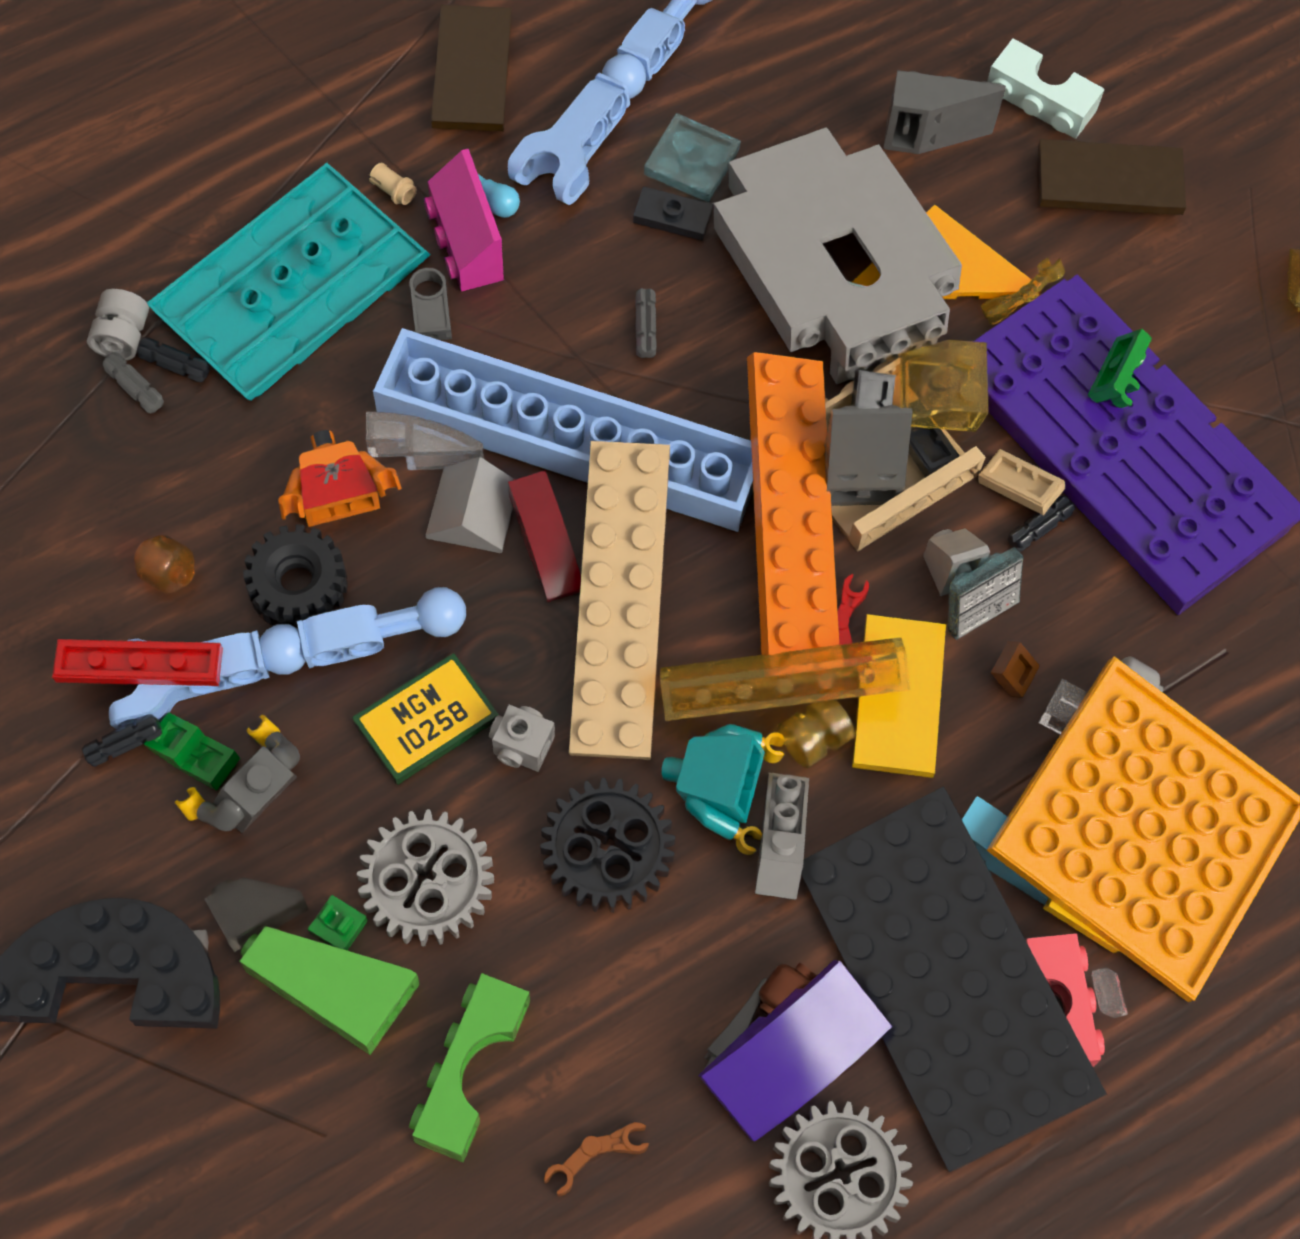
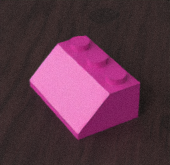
M469 149L461 150L428 181L429 197L424 198V204L429 219L436 218L438 227H435L434 231L440 249L446 248L449 257H445V264L450 279L457 278L462 292L503 281L504 276L501 236Z

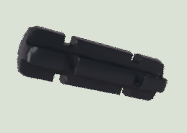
M149 337L143 338L138 345L137 352L141 359L151 363L157 361L156 365L183 376L189 374L188 378L197 382H204L210 372L209 363L206 360L198 357L191 359V354L166 344L159 346V341Z
M1059 496L1044 515L1037 512L1024 522L1025 525L1018 526L1012 530L1007 538L1008 543L1015 551L1022 552L1031 545L1032 541L1036 542L1058 526L1059 521L1063 522L1069 518L1075 510L1074 504L1066 496Z
M149 714L138 719L136 725L129 723L102 736V741L100 742L95 739L85 744L82 751L87 763L92 766H98L108 761V756L110 755L115 758L142 745L144 739H147L149 742L159 737L163 733L159 720L154 715Z

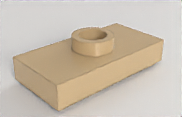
M1001 449L998 450L978 474L980 484L1042 515L1046 513L1065 489L1064 480Z

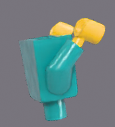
M727 724L707 733L703 737H693L690 739L684 759L666 757L662 765V778L664 781L677 782L676 791L685 801L686 810L703 826L727 840L735 838L738 850L743 854L750 855L757 850L745 843L744 836L751 835L755 839L760 840L762 832L757 827L750 826L742 829L739 825L740 823L747 822L763 759L769 763H777L784 755L781 751L773 750L770 745L782 747L785 739L778 732L771 733L766 738H763L762 733L734 724Z

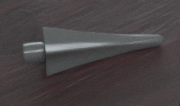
M767 978L761 980L743 1008L708 1047V1053L704 1058L709 1061L705 1068L749 1027L761 1003L759 990Z

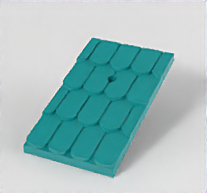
M325 163L149 300L147 304L232 386L251 401L255 397L262 395L296 364L300 365L341 327L353 321L383 293L391 291L431 254L332 166Z

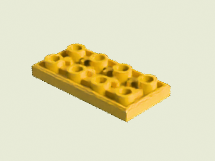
M867 614L852 768L933 778L936 766L946 624Z

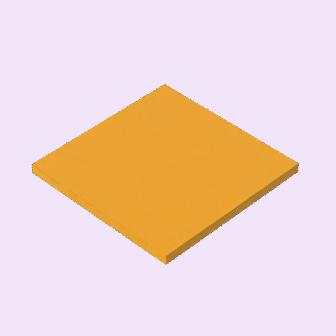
M1114 656L1108 660L986 851L1184 1000L1191 1002L1195 1001L1299 822L1300 796Z

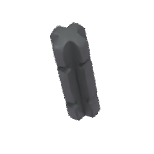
M651 288L638 289L635 297L636 354L640 358H653L656 355L657 349L656 293Z
M112 353L109 357L105 358L102 363L104 370L112 378L117 379V383L135 401H139L140 406L147 413H155L163 406L164 400L162 395L155 388L150 387V383L131 365H127V361L119 353Z

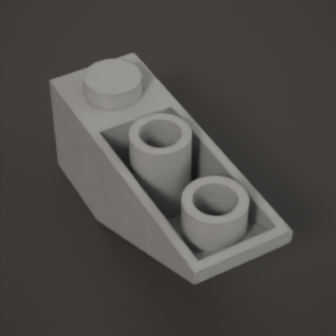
M769 773L755 894L797 899L804 860L809 778Z

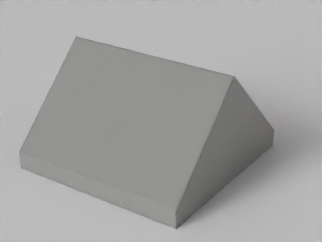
M481 457L444 467L429 520L426 539L502 553L513 512V506L509 498L508 482L515 479Z

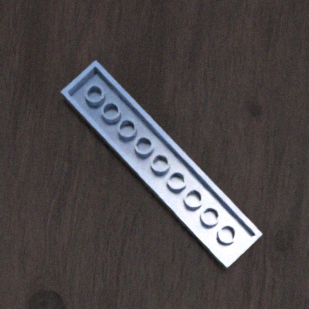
M403 328L373 390L376 411L379 415L587 483L591 441L670 445L666 509L736 532L739 531L753 493L750 440Z

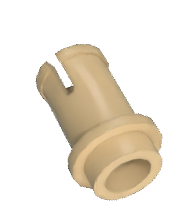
M382 162L372 169L371 177L369 178L370 183L389 194L392 202L407 205L413 200L417 189L413 185L412 179L401 177Z

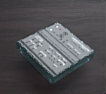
M1015 547L1002 554L995 553L991 555L982 566L970 573L963 572L951 582L948 631L956 640L1020 602L1023 555Z

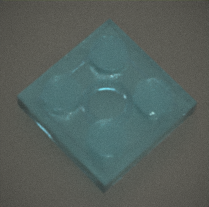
M676 113L646 162L644 175L709 203L729 169V162L733 161L739 152L741 141Z

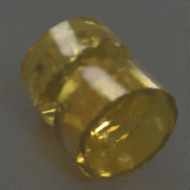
M825 694L807 705L806 714L797 712L778 725V731L785 739L784 745L799 765L807 769L826 757L827 748L837 750L855 737L854 727L847 713L829 694Z

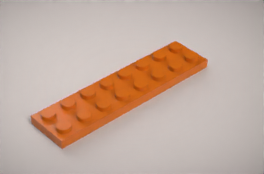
M753 352L747 357L762 659L833 664L838 660L840 647L831 493L826 491L824 444L827 435L823 361Z

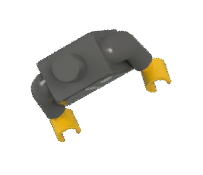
M260 715L259 718L262 719L261 725L253 731L248 728L247 733L262 748L222 787L214 802L205 801L196 788L191 787L186 790L190 797L184 801L176 800L175 804L189 821L199 819L222 831H231L236 828L242 834L297 778L290 770L300 760L298 749L280 733V729L265 715Z

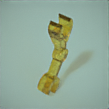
M1049 258L1042 260L1037 266L1039 273L1029 284L1021 287L1018 292L1012 295L1008 294L992 298L984 302L981 308L990 325L1004 320L1022 303L1031 302L1036 299L1047 283L1060 279L1065 274L1061 259L1059 258L1053 265Z

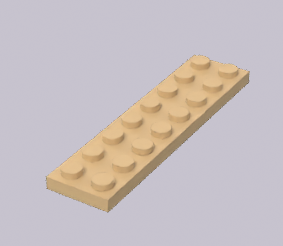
M591 441L569 754L571 756L651 760L670 445Z

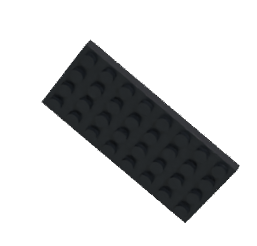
M944 786L803 860L801 874L851 975L892 1026L882 1038L950 1173L1107 1095Z

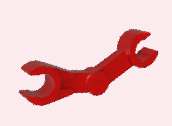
M853 574L844 580L840 607L837 611L840 654L835 662V666L841 674L845 670L842 658L852 657L856 662L857 672L860 670L863 658L861 651L853 646L848 625L852 612L867 597L869 582L866 580L861 592H853L849 588Z

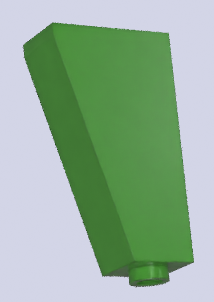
M267 926L264 927L259 935L253 934L241 950V956L243 957L240 963L246 973L369 1055L374 1051L420 985L417 974L410 969Z

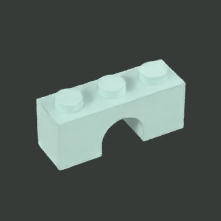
M1013 38L991 66L987 82L1006 85L1003 99L1023 109L1027 114L1052 125L1059 132L1066 133L1076 139L1096 113L1104 88L1075 72L1065 83L1060 85H1050L1043 82L1037 76L1043 55Z

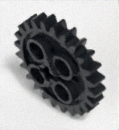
M601 778L600 788L595 790L589 781H585L583 794L580 795L573 788L569 789L570 803L559 798L556 800V807L560 814L555 812L547 813V821L553 827H542L541 836L549 840L540 844L541 854L551 855L543 861L544 870L556 869L550 877L551 884L555 885L564 881L562 896L565 898L575 891L577 893L576 905L579 907L588 898L592 900L594 912L598 910L602 901L607 902L610 913H614L616 901L622 900L624 906L629 910L632 905V896L636 895L641 901L646 902L647 891L645 888L649 887L658 892L660 882L656 876L667 878L670 869L664 863L673 862L675 853L666 848L675 845V836L664 833L671 829L672 821L671 819L659 820L664 814V806L650 807L653 800L651 792L639 798L638 784L632 786L627 792L623 790L622 779H618L614 789L608 787L605 778ZM599 811L605 813L609 820L604 824L596 825L591 823L587 817L591 813ZM576 828L583 829L586 834L575 833L574 830ZM631 829H639L647 837L643 841L635 843L629 841L625 837V833ZM609 839L615 841V846L610 845L607 850L601 849V843L606 844ZM576 847H584L590 851L591 855L586 860L577 861L570 857L569 852ZM629 855L640 856L642 860L639 862L634 861ZM619 864L623 865L629 873L623 878L615 879L609 876L606 870L612 865Z

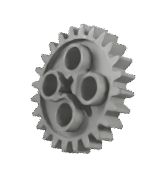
M427 809L424 819L418 821L414 812L410 811L408 816L409 823L403 825L397 817H394L393 825L395 830L390 832L380 827L379 833L382 841L368 840L367 844L373 855H361L360 861L362 865L369 869L357 872L358 881L368 884L360 887L358 892L360 898H371L363 905L366 914L378 911L373 919L376 927L389 922L387 934L390 938L399 930H402L405 944H408L415 934L419 935L421 946L426 945L429 935H434L440 945L443 944L444 940L443 932L449 930L457 939L459 938L458 925L460 923L471 929L474 927L470 915L471 912L484 915V906L479 900H491L492 898L491 890L483 886L494 883V874L485 871L493 866L492 857H480L487 851V844L485 841L473 844L477 838V830L473 828L463 833L464 821L462 818H459L451 826L449 825L447 812H443L438 821H433L431 811ZM417 843H425L431 847L429 852L421 857L411 855L409 850ZM442 847H447V852L443 853L438 861H436L439 850ZM453 863L462 864L466 868L461 876L455 878L444 874V871L448 865ZM432 869L434 880L425 879L420 885L418 875L426 876ZM395 877L405 878L408 883L403 890L392 892L386 888L387 883ZM416 893L415 901L411 907L405 908L404 904ZM429 898H438L444 902L442 908L434 913L425 912L421 909V906Z
M833 1101L828 1102L825 1115H822L815 1105L811 1106L809 1122L800 1114L796 1115L794 1122L798 1131L789 1127H785L782 1131V1135L789 1144L776 1142L773 1148L783 1158L771 1160L769 1163V1168L780 1172V1176L770 1180L769 1186L782 1188V1193L773 1202L775 1205L787 1203L790 1207L785 1213L783 1220L787 1221L797 1217L800 1222L796 1233L799 1235L809 1227L813 1230L812 1239H820L823 1234L827 1235L828 1239H839V1237L856 1239V1235H859L861 1239H872V1228L884 1236L888 1229L883 1219L885 1218L896 1223L901 1217L893 1206L905 1207L909 1202L904 1195L899 1193V1190L910 1189L913 1186L912 1181L901 1177V1173L911 1169L912 1163L899 1161L898 1157L907 1149V1146H893L891 1141L898 1132L896 1128L884 1133L881 1127L885 1117L880 1116L873 1123L867 1120L869 1107L866 1106L858 1116L853 1115L852 1104L848 1101L842 1113H837ZM850 1135L859 1139L862 1144V1153L857 1156L845 1153L841 1148V1138ZM805 1152L816 1153L822 1160V1170L814 1173L808 1172L801 1165L800 1156ZM874 1158L876 1160L874 1166L852 1172L846 1179L845 1185L841 1179H835L810 1192L804 1189V1185L828 1178L835 1170V1165L841 1171H845L866 1159ZM862 1177L875 1179L880 1186V1195L876 1198H869L863 1195L859 1190V1179ZM824 1193L836 1196L840 1202V1212L834 1215L824 1213L818 1205V1196Z

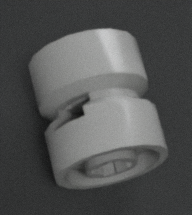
M107 289L103 291L95 313L97 318L93 320L87 338L89 347L104 357H109L112 353H119L125 360L135 357L141 337L139 331L143 330L149 311L147 302L140 296L126 290Z

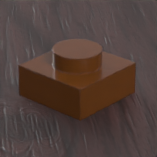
M1008 641L991 674L1011 697L1023 698L1040 665L1021 642Z

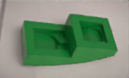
M169 712L160 722L163 733L159 737L144 743L150 751L216 791L241 759L235 750L205 736L199 727Z

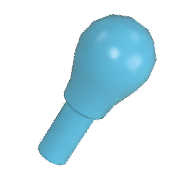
M478 174L491 212L501 218L514 215L520 204L519 194L516 190L508 185L497 183L490 179L486 180Z

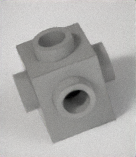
M509 704L504 716L497 715L491 726L489 738L493 742V752L502 763L510 767L519 768L522 765L539 772L555 737L554 722L544 719L540 712L531 707L521 706L519 709Z

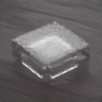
M1108 968L1092 971L1093 974L1091 976L1100 1012L1112 1018L1128 1015L1118 973Z

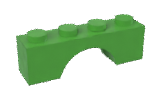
M481 973L477 985L469 984L461 1003V1007L466 1009L460 1024L453 1022L445 1039L444 1047L449 1048L443 1064L436 1062L430 1073L427 1087L432 1089L425 1105L421 1103L417 1105L409 1124V1128L414 1130L412 1136L416 1144L464 1163L480 1124L479 1113L468 1103L462 1091L464 1071L471 1058L484 1047L497 1042L515 1040L530 1004L529 991Z

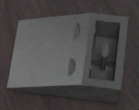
M897 70L887 116L883 149L921 154L992 134L1006 85L993 84L986 81L978 82L957 79L951 76L942 77L921 74L916 71Z
M886 405L875 409H860L857 406L832 409L824 444L826 491L831 493V506L883 505L904 491L913 414L912 408Z

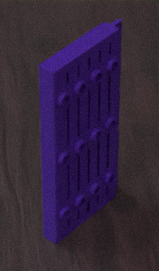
M1077 274L1068 281L1063 279L954 354L949 370L1042 470L1065 481L1063 493L1177 615H1180L1287 534L1291 527L1300 521V502L1223 423H1220L1215 428L1209 425L1216 421L1217 417L1166 365H1162L1158 370L1153 367L1160 359L1149 347L1145 352V360L1132 374V378L1137 380L1140 385L1139 390L1131 393L1125 391L1126 396L1133 401L1131 406L1118 408L1112 403L1111 399L1096 403L1088 396L1116 337L1133 331Z

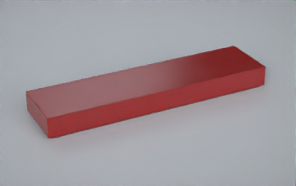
M58 639L52 678L56 683L219 686L223 647L221 643Z

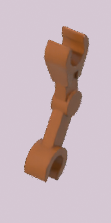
M634 1122L610 1135L586 1137L582 1145L563 1165L557 1164L548 1168L545 1173L544 1183L546 1184L555 1173L564 1174L567 1178V1183L557 1191V1196H563L571 1190L573 1177L591 1158L596 1157L598 1154L612 1151L628 1154H641L645 1152L649 1147V1143L636 1146L629 1142L628 1136L634 1131H644L646 1125Z

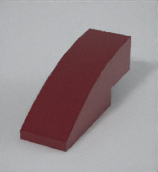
M546 471L509 481V498L519 521L522 538L547 603L579 593L581 589V574Z

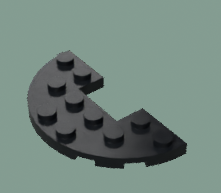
M104 898L70 906L43 919L15 940L0 956V1022L55 1024L66 983L137 985L129 1020L135 1026L217 1029L220 1015L219 981L208 956L209 952L202 941L186 923L173 913L160 906L136 899Z

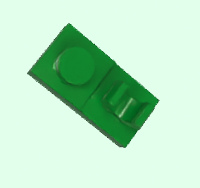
M1143 329L1116 337L1088 393V396L1094 402L1100 403L1111 399L1112 403L1118 408L1132 405L1133 401L1126 396L1125 391L1131 393L1139 390L1140 385L1137 380L1132 378V374L1145 360V352L1152 337Z

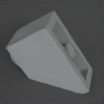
M966 528L954 532L947 529L934 534L927 543L923 557L940 596L977 585L990 550L987 544Z

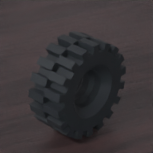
M296 524L295 532H289L287 525L279 527L280 534L277 536H273L271 531L263 535L265 543L262 545L256 541L251 547L254 556L247 554L245 559L247 570H243V577L250 601H252L258 615L262 613L264 620L271 625L277 620L278 624L293 623L298 628L297 621L299 620L303 621L315 615L334 611V605L340 608L344 602L342 593H347V575L342 554L338 547L335 548L333 539L328 535L322 539L321 531L312 527L310 534L306 533L304 525ZM304 568L311 573V583L301 590L290 591L281 585L283 574L291 569Z

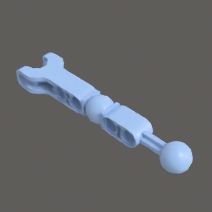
M672 0L663 12L654 8L648 9L624 38L622 45L617 49L618 55L605 63L602 74L598 73L595 79L585 86L552 128L532 133L522 139L508 160L509 178L522 185H528L539 175L546 173L555 174L553 177V189L556 200L568 205L573 204L589 185V172L586 164L623 117L626 108L630 106V99L643 90L645 81H650L652 75L662 68L681 43L685 32L684 17L694 5H705L712 0Z
M435 587L423 594L417 606L377 615V610L374 606L358 605L315 615L303 621L299 620L297 621L298 628L289 624H277L267 629L261 637L256 630L252 631V633H239L204 641L208 643H221L223 647L219 686L138 684L131 695L111 704L109 707L110 725L115 729H119L129 723L136 725L138 719L149 714L154 715L161 722L178 701L251 684L263 678L267 679L270 678L269 671L278 675H289L301 669L305 662H307L309 668H313L314 666H326L369 656L384 648L383 638L420 629L434 637H448L458 632L464 623L466 605L462 597L447 587ZM137 638V639H131V640H127V641H145V640H141V639H138V638Z

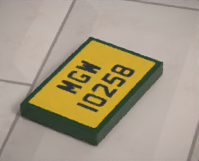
M453 653L352 717V720L395 783L399 785L492 725L499 714Z

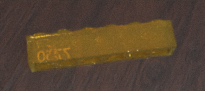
M901 637L780 652L773 655L764 654L660 668V686L665 721L910 690L906 650Z

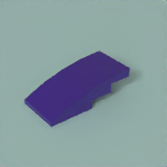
M833 960L804 989L796 988L767 1017L759 1016L698 1076L748 1138L755 1142L827 1087L873 1046L892 1026L842 962Z

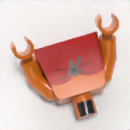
M322 430L311 436L314 450L303 452L299 455L300 466L292 470L284 493L279 497L278 502L282 520H285L286 516L290 513H298L300 518L306 516L308 527L380 509L378 493L382 498L386 496V489L395 487L400 490L402 487L394 468H386L369 453L358 451L351 441L336 444L333 432Z

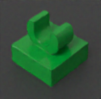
M331 895L309 926L308 932L327 945L348 951L368 922L366 915Z

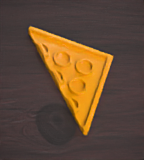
M934 205L926 212L962 264L959 289L942 297L943 299H956L957 296H979L978 299H1008V296L1037 298L1040 296L1043 289L1041 286L939 207ZM872 263L852 283L870 286L878 281L880 273Z

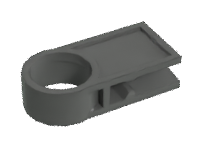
M434 268L419 269L413 273L409 282L415 332L440 341L452 339L445 276ZM425 281H434L442 287L438 293L432 296H423L415 291L417 285Z

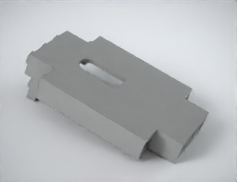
M826 127L729 162V189L734 196L714 203V229L790 352L803 347H811L819 341L825 340L831 349L830 375L836 384H840L847 380H854L855 371L857 370L871 372L884 362L890 364L901 356L905 359L916 354H924L937 347L938 338L947 333L950 308L942 297L959 289L962 264L879 144L846 156ZM853 233L879 271L880 278L876 283L866 287L850 284L834 263L823 243Z

